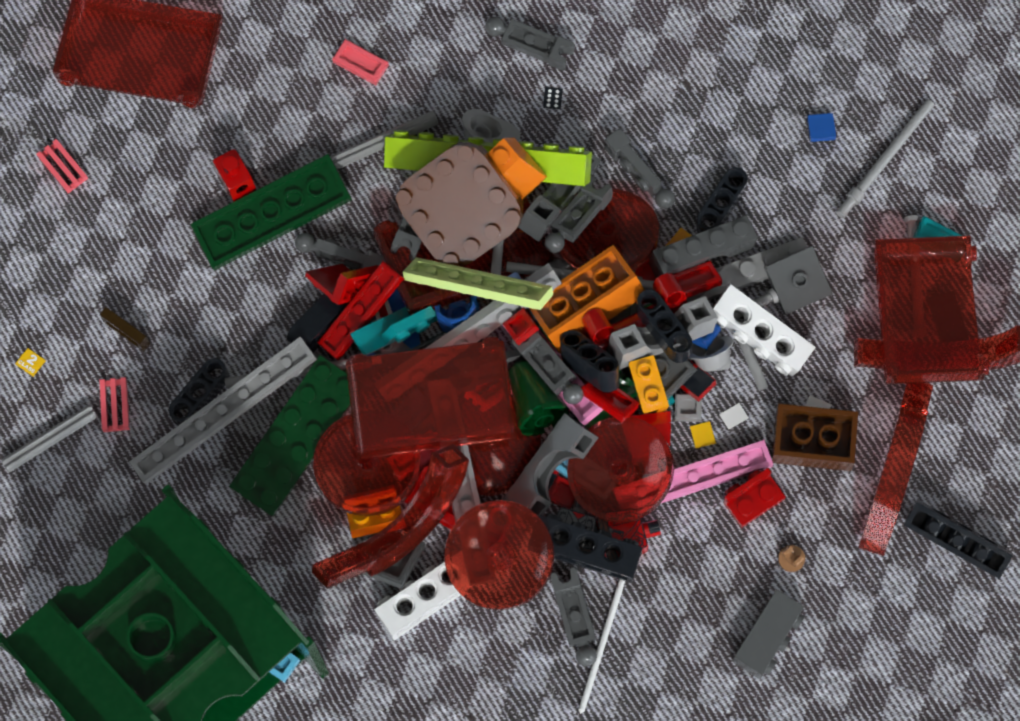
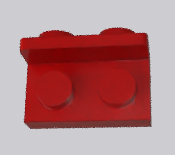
M769 468L764 471L757 469L747 477V482L741 486L737 483L725 492L727 495L724 497L723 503L741 528L786 498L770 476L771 471Z

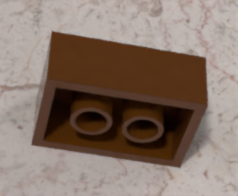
M778 404L775 415L772 462L776 464L851 471L855 464L859 412Z

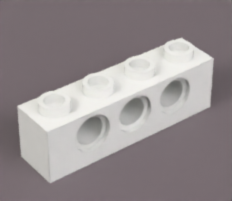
M729 285L712 307L718 317L716 324L720 328L730 330L738 342L750 345L754 348V353L764 360L769 359L775 364V368L784 375L789 374L793 376L799 372L816 348L733 285ZM735 311L742 313L744 316L743 323L737 322L734 319L733 313ZM755 327H760L764 330L765 338H759L755 334ZM776 343L785 345L786 354H781L777 351Z
M452 551L444 557L445 562L437 567L435 565L428 567L422 572L421 575L423 577L415 582L412 580L406 582L402 589L399 588L400 592L392 598L388 595L377 603L378 607L374 609L376 616L394 641L472 588L468 585L461 551ZM447 572H453L457 575V579L452 583L444 582L442 577ZM425 587H431L435 590V593L430 598H423L420 595L421 590ZM403 602H409L412 604V609L409 613L403 614L398 611V606Z

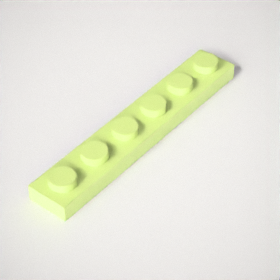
M417 257L403 271L405 281L520 305L531 309L541 310L553 296L552 286Z

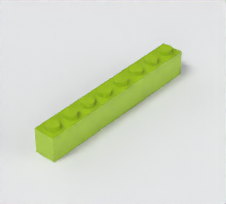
M394 130V134L385 137L384 168L418 171L458 142H471L478 146L482 145L489 152L502 139H493V143L483 142L484 138L468 137V140H459L458 135H443V138H435L434 133L420 132L418 136L409 135V131ZM519 141L520 145L547 175L542 182L585 186L590 183L592 151H584L585 147L569 146V149H559L558 144L546 143L543 144V147H536L534 142Z

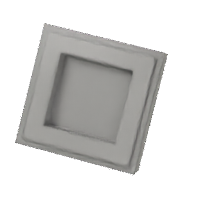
M675 394V421L701 422L702 399L698 402L689 394Z

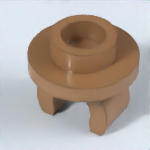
M795 545L784 547L778 556L779 565L787 572L799 571L805 563L803 550Z

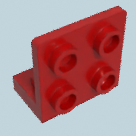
M337 264L309 270L306 272L305 277L316 288L325 293L332 302L340 305L348 303L353 299L377 269L378 265L351 271L344 264Z

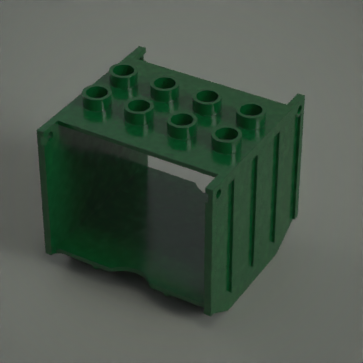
M169 484L161 490L166 498L108 548V558L105 567L95 579L79 586H65L8 638L0 632V646L19 662L25 669V675L56 704L62 711L61 715L66 721H238L281 681L269 672L289 653L300 659L298 665L305 660L322 679L329 672L314 641L309 636L304 637L286 616L280 604L258 585L249 575L244 565L236 557L234 558L213 536L207 525L201 519L198 520L179 500Z

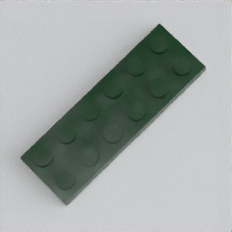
M329 154L190 225L212 269L215 271L352 201Z
M319 356L229 487L274 517L364 385L322 356Z

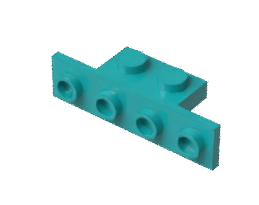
M429 295L352 332L350 335L365 357L395 341L400 343L406 340L414 332L418 334L429 328L430 324L438 321L435 311L437 303L432 295Z

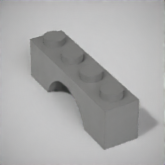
M706 296L683 304L674 313L691 336L692 341L713 333L718 318ZM661 323L658 325V327L663 330H667L670 328V326L666 323ZM635 324L611 333L607 347L610 354L617 359L619 370L628 367L631 361L664 352L646 327L640 328ZM675 344L673 347L675 348L682 344Z

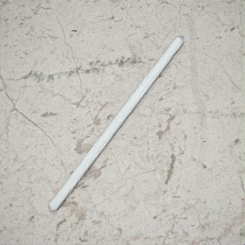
M620 579L596 651L597 660L591 667L578 708L580 714L585 712L625 581Z

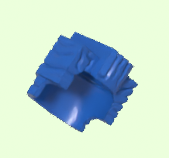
M470 296L471 301L466 304L465 300L449 304V309L447 310L443 309L441 305L435 306L437 320L443 332L448 333L481 310L476 296Z

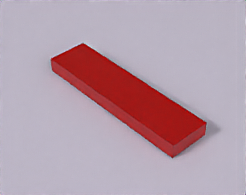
M382 261L317 343L335 359L339 360L354 342L350 334L368 325L405 278L386 262Z

